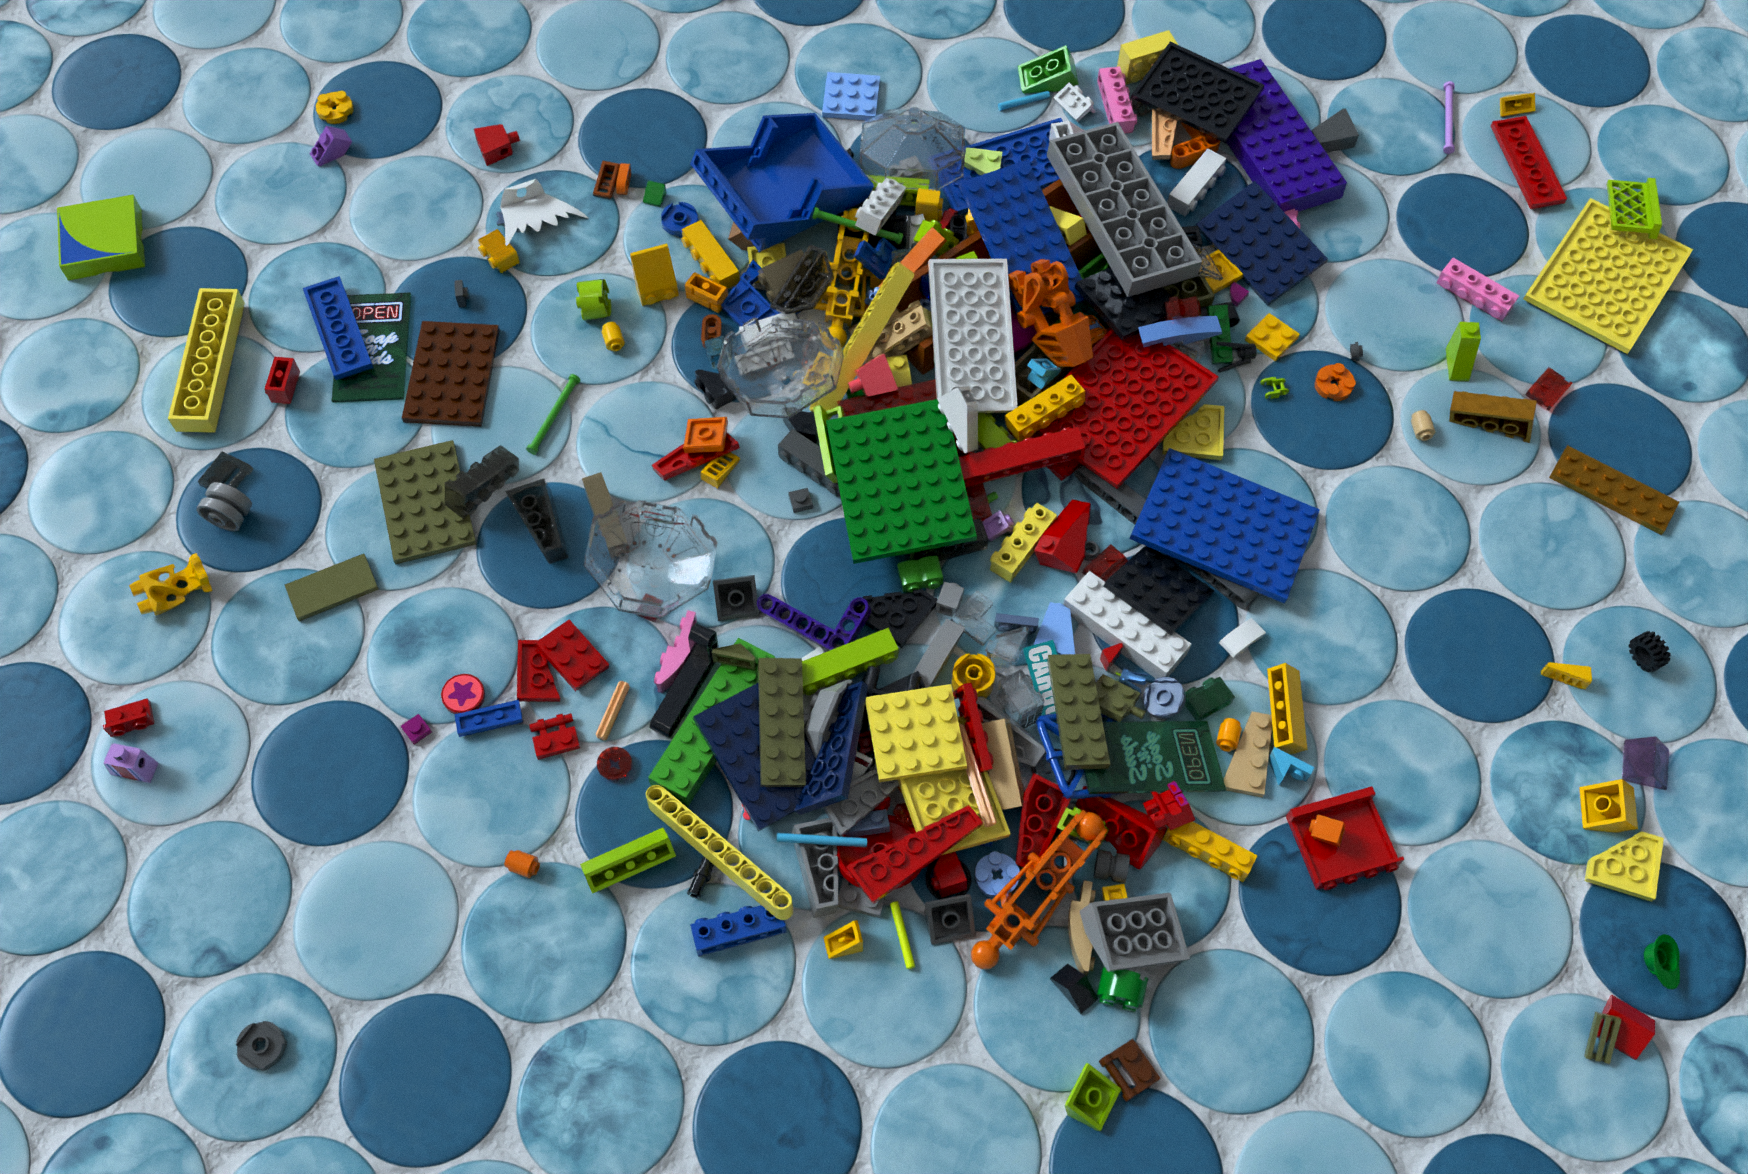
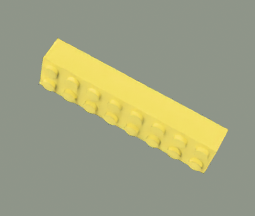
M199 288L168 420L176 432L216 433L245 305L238 289Z

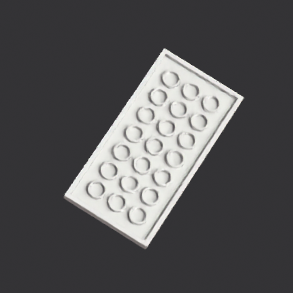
M929 259L937 398L958 387L969 386L978 403V413L1011 412L1018 406L1007 259Z

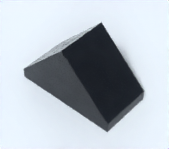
M1066 964L1050 978L1080 1014L1098 1000L1086 975L1069 964Z

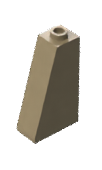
M602 472L582 478L588 503L596 524L600 528L599 532L604 536L602 540L608 555L610 554L611 558L613 555L614 557H620V553L624 555L629 551V549H625L627 541L619 524L620 522H618L619 519Z

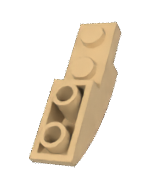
M1084 880L1079 901L1071 900L1069 906L1068 935L1075 964L1078 970L1087 977L1088 972L1093 971L1095 957H1091L1092 948L1094 949L1085 933L1080 910L1094 902L1096 890H1092L1093 882Z

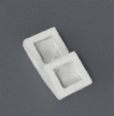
M1250 618L1221 639L1219 644L1234 658L1244 652L1249 645L1261 639L1266 632Z

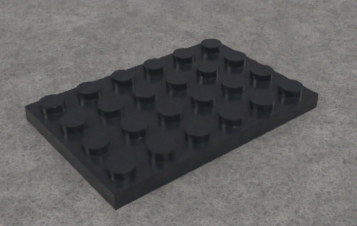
M1170 41L1132 93V99L1227 143L1263 92L1264 84Z

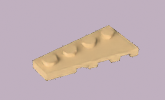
M1251 712L1238 747L1234 752L1220 786L1221 790L1257 797L1264 796L1272 731L1271 715Z

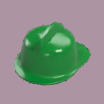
M1663 934L1658 936L1655 942L1646 946L1644 961L1648 970L1652 974L1657 975L1658 980L1664 987L1671 990L1677 988L1680 982L1679 948L1670 935Z

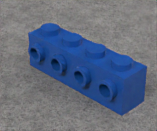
M762 905L756 907L744 906L738 912H722L715 918H700L695 923L690 924L698 957L787 933L785 921L774 917Z

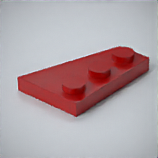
M518 640L517 700L519 702H560V696L555 687L547 660L535 646V642L538 640Z

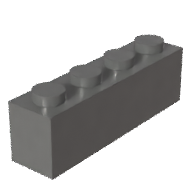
M792 429L778 444L779 457L784 462L794 465L799 472L809 475L814 482L824 485L830 493H836L840 496L838 482L833 483L825 475L820 446Z

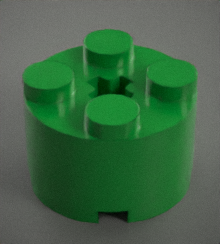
M1103 967L1097 997L1100 998L1099 1003L1106 1006H1113V1003L1123 1005V1010L1136 1012V1009L1143 1007L1148 978L1144 977L1142 980L1140 979L1141 974L1126 969L1108 972Z

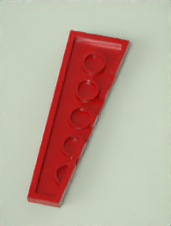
M968 805L942 818L938 822L925 826L924 829L914 834L911 833L905 836L904 839L894 844L891 843L885 846L884 849L874 854L871 853L849 864L846 868L870 901L875 904L981 827L983 821L971 806Z

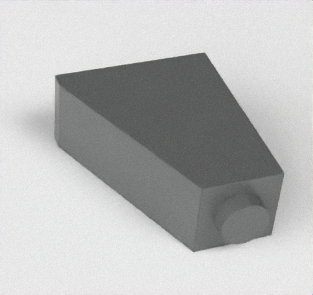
M1346 108L1341 109L1311 130L1326 153L1354 148L1359 137Z

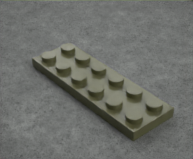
M1048 655L1047 663L1065 770L1109 769L1110 760L1091 655Z
M759 658L758 692L761 787H804L806 785L802 658Z

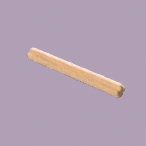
M960 724L959 727L967 762L966 772L984 826L992 827L997 821L965 725Z

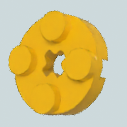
M344 91L321 94L317 98V114L321 120H326L329 124H339L346 121L347 116L350 113L352 115L354 111L352 101Z

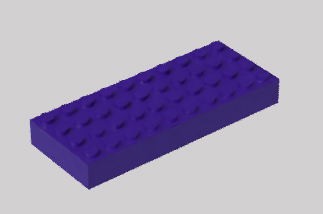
M1259 59L1229 68L1264 84L1263 92L1227 141L1228 146L1251 181H1255L1284 212L1292 209L1300 212L1341 199L1347 185L1346 180L1263 61Z

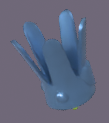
M1126 668L1123 669L1121 674L1115 673L1120 676V683L1142 694L1141 689L1131 682L1145 685L1146 678L1139 675L1148 676L1149 674L1132 672Z

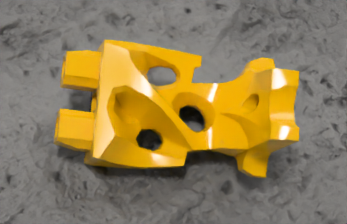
M197 553L189 557V562L185 569L175 574V566L171 564L139 575L140 580L129 585L134 597L146 593L148 599L137 603L141 615L154 612L155 616L167 612L185 602V596L192 591L202 589L203 592L213 591ZM168 573L170 575L164 581L159 579L161 574ZM183 580L188 585L185 588H179L176 584ZM171 594L175 595L176 599L174 601H167L166 597Z

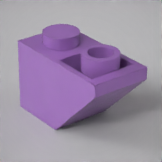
M326 126L312 148L310 155L317 166H322L344 156L352 141L345 130Z

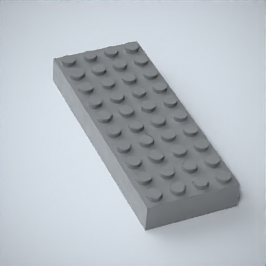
M1118 122L1050 140L1047 157L1081 217L1084 218L1085 224L1127 297L1197 277L1202 260Z

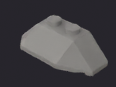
M848 679L822 689L818 695L813 694L809 703V706L812 707L810 714L804 715V737L810 745L815 759L823 742H827L831 732L828 730L831 723H835L839 715L837 711L846 688L851 686L852 680Z

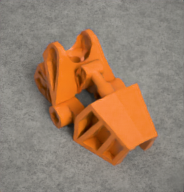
M1040 259L1031 263L1032 273L1026 275L1025 271L1016 270L1008 274L1009 287L1019 305L1023 307V310L1017 313L1019 324L1024 329L1032 325L1034 326L1037 334L1031 340L1058 367H1074L1093 358L1089 318L1081 312L1073 314L1070 307L1075 305L1076 300L1072 291L1069 290L1068 273L1061 262L1055 261L1050 264V260ZM1039 306L1051 307L1055 313L1060 314L1061 322L1049 326Z

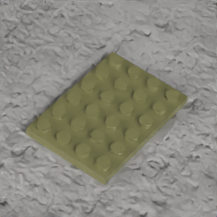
M453 440L374 459L395 564L477 545Z

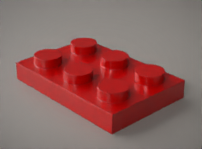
M570 619L535 642L538 650L575 692L609 668V663Z

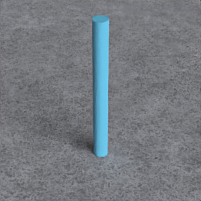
M777 833L776 842L867 847V838Z

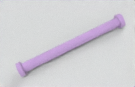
M1451 81L1444 84L1445 146L1443 151L1446 154H1451L1455 151V146L1453 145V90L1455 84Z

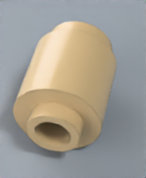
M1425 410L1413 413L1411 424L1416 439L1422 441L1431 439L1436 431L1430 414Z

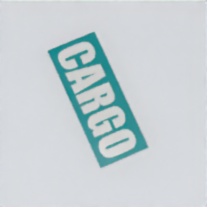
M1050 640L1023 648L1039 706L1043 705L1042 716L1056 713L1047 658L1048 655L1058 654L1054 641Z

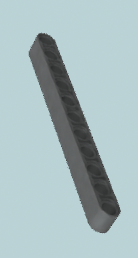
M1082 464L1074 471L1075 477L1134 525L1136 524L1146 502L1142 496L1125 483L1116 489ZM1181 561L1239 608H1246L1259 594Z

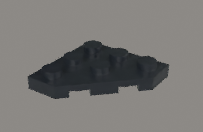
M916 589L908 593H901V591L884 593V596L872 597V595L863 596L862 598L871 607V614L865 624L876 632L889 628L897 646L902 648L936 607L938 599L923 589ZM863 604L856 607V613H862L865 610V605Z

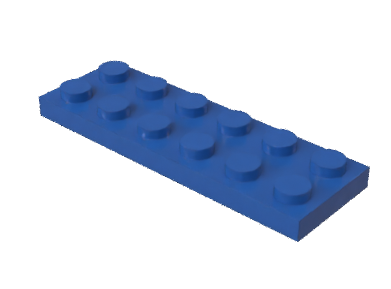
M340 276L304 287L303 291L335 380L374 368Z

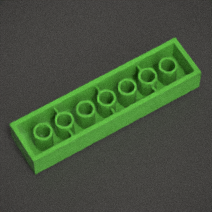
M740 638L734 644L741 643L755 657L756 669L752 670L721 663L648 777L650 786H662L686 806L690 805L717 762L695 724L693 716L758 683V659L775 658L774 655Z

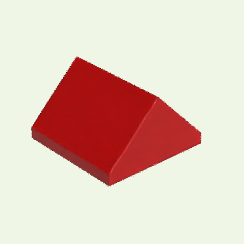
M1610 995L1602 1013L1617 1016L1621 1019L1614 1048L1636 1060L1655 1035V1020L1614 995ZM1601 1019L1597 1034L1598 1038L1600 1037L1605 1019ZM1611 1021V1023H1610L1609 1031H1608L1607 1038H1606V1043H1607L1608 1036H1609V1033H1610L1612 1021Z

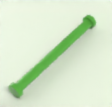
M817 207L814 209L813 219L820 218L869 233L855 226L857 221L820 211ZM880 229L876 236L896 241V244L900 245L903 233L896 234Z
M570 374L568 377L567 385L534 440L526 447L529 453L533 455L538 453L539 445L576 384H579L580 378L577 375Z

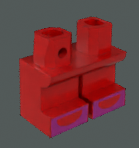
M1175 781L1167 784L1169 790L1163 793L1151 792L1153 799L1143 803L1145 811L1156 829L1167 825L1171 831L1195 821L1191 807Z

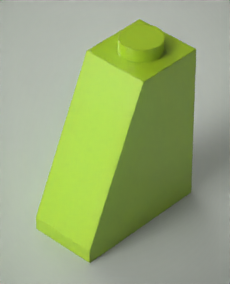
M1459 322L1446 347L1449 381L1469 382L1481 340L1478 322Z

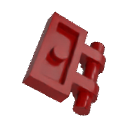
M563 713L558 714L555 718L547 720L543 718L537 720L536 723L529 724L531 733L540 731L539 736L532 737L538 760L580 749L575 726L566 728V723L573 722L572 713L563 715ZM559 725L560 730L547 733V728Z

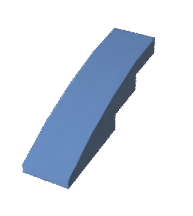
M1217 316L1179 318L1138 327L1143 347L1161 342L1166 346L1183 341L1185 345L1222 334Z

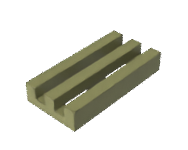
M1595 1012L1584 1054L1586 1059H1595V1061H1604L1610 1064L1621 1023L1619 1017ZM1601 1019H1605L1597 1051L1593 1053ZM1611 1021H1612V1025H1611L1610 1033H1609V1036H1608V1040H1607L1605 1052H1604V1055H1602V1054H1603V1050H1604V1046H1605V1042H1606V1038H1607V1034H1608V1031H1609L1610 1023H1611Z

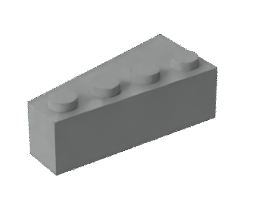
M830 818L794 825L792 834L837 836V830ZM794 843L813 918L835 914L838 907L837 846Z

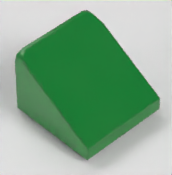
M648 181L643 203L661 207L666 195L665 184Z

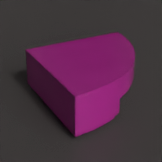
M1233 282L1230 288V297L1232 303L1238 307L1248 296L1249 291Z

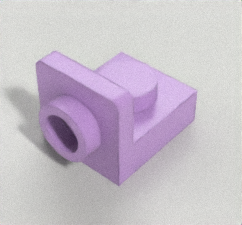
M1001 510L980 522L990 541H993L1007 531L1012 534V525L1015 524L1009 514L1005 515Z

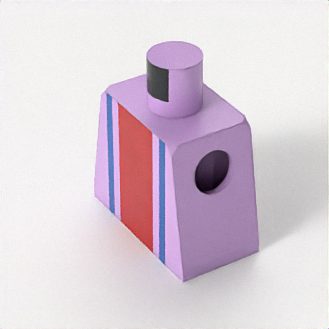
M113 743L106 755L104 765L111 775L150 783L158 762L142 749Z

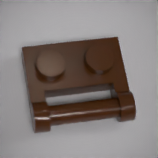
M1133 1038L1098 1061L1102 1068H1106L1117 1086L1121 1088L1122 1097L1125 1102H1128L1161 1079ZM1117 1059L1134 1083V1088L1131 1089L1114 1065V1060Z

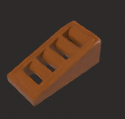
M602 161L593 191L594 196L612 198L616 188L620 164ZM600 189L608 190L607 193L599 191Z

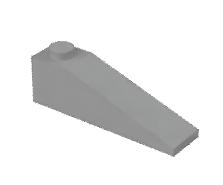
M983 696L978 697L976 701L977 707L983 715V722L981 723L1004 718L1010 719L1018 762L1035 767L1046 752L1044 745Z

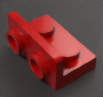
M148 698L104 711L106 724L103 725V729L110 737L122 736L126 732L142 730L154 724L151 702Z

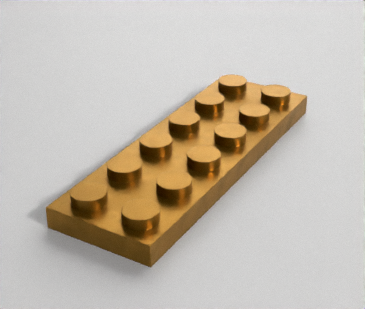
M1568 445L1549 476L1552 480L1660 535L1666 530L1679 504V501Z

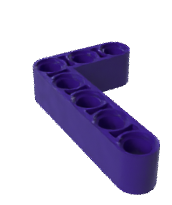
M763 594L757 601L758 609L765 616L828 651L835 649L834 646L837 641H844V645L855 641L871 614V607L864 598L857 597L850 602L835 630L772 595ZM768 601H772V607L768 610H765L764 604ZM858 605H865V610L862 613H856ZM790 611L789 618L781 619L783 612ZM802 621H808V626L805 629H799V624ZM848 623H855L853 630L845 631V626ZM826 631V636L823 639H817L818 632Z

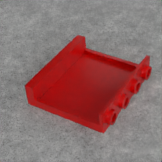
M1372 786L1292 808L1286 815L1316 890L1321 888L1330 890L1342 882H1345L1346 885L1351 884L1363 876L1366 879L1377 876L1378 872L1384 870L1387 873L1399 869V865L1404 861L1403 856L1398 858L1372 800L1376 795ZM1317 814L1345 823L1346 828L1340 847L1312 838L1309 827L1312 819L1316 820Z

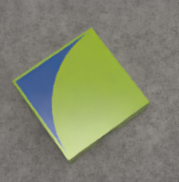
M134 194L57 207L59 267L68 281L96 276L105 272H119L145 267L144 245L141 238L143 230L142 210Z

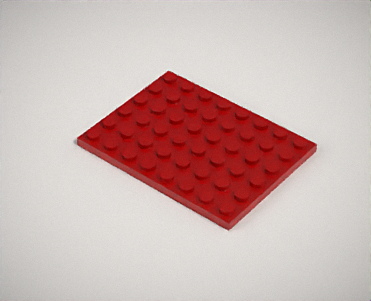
M1111 329L1092 348L1093 358L1075 366L1064 377L1072 375L1085 390V402L1079 408L1070 410L1064 417L1054 420L1048 427L1041 428L1036 433L1042 436L1048 432H1060L1067 427H1078L1085 445L1084 457L1075 460L1118 489L1218 382L1219 376L1171 345L1164 346L1163 342L1143 347L1139 333L1122 341Z

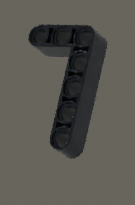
M698 623L694 624L688 636L691 654L650 722V729L669 738L677 729L716 663L713 662L712 650L719 648L717 633Z

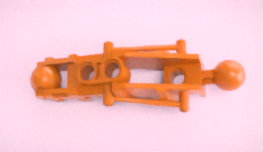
M1084 810L1080 814H1076L1041 857H1038L1034 852L1030 853L1027 865L992 900L989 898L984 902V906L996 916L986 928L992 934L991 938L988 941L977 942L971 950V959L976 967L985 970L993 968L999 961L1000 947L1004 944L1012 950L1021 937L1033 947L1039 943L1037 937L1065 894H1072L1075 890V887L1068 881L1083 866L1086 859L1105 838L1104 835L1108 830L1104 827L1103 820L1099 815ZM1074 828L1080 838L1092 841L1085 850L1081 849L1067 837ZM1057 856H1064L1067 859V865L1063 867L1057 865L1055 858ZM1026 872L1027 878L1014 892V894L1008 893V891L1015 885L1019 878ZM1043 873L1051 874L1053 882L1049 884L1044 883L1041 875ZM1036 876V883L1039 888L1043 890L1051 889V891L1030 916L1015 904L1014 901ZM1000 899L1002 908L996 904ZM1052 899L1056 900L1041 921L1039 915ZM1010 915L1018 916L1020 924H1010L1008 917ZM1027 929H1029L1030 931H1031V930H1035V931H1034L1033 934H1031Z

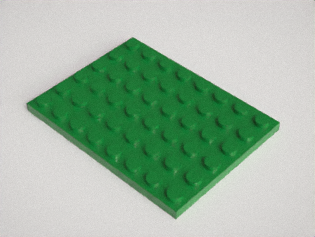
M937 399L826 420L854 564L977 540L954 436L947 426L948 420L945 414L943 415L938 408L939 402Z

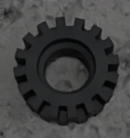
M1646 631L1630 640L1628 646L1631 648L1629 650L1630 654H1633L1632 659H1636V664L1638 666L1641 665V669H1646L1647 672H1654L1665 666L1670 661L1669 657L1671 656V653L1667 652L1669 647L1664 645L1666 642L1660 640L1661 636H1655L1653 631L1651 633Z

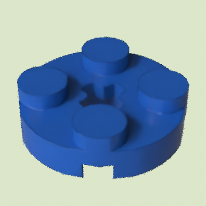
M679 202V205L674 206L672 203L666 206L661 213L662 228L669 234L679 236L680 238L683 237V228L699 221L695 207L686 202ZM681 217H683V220H682V221H677V219H676V218L680 219Z

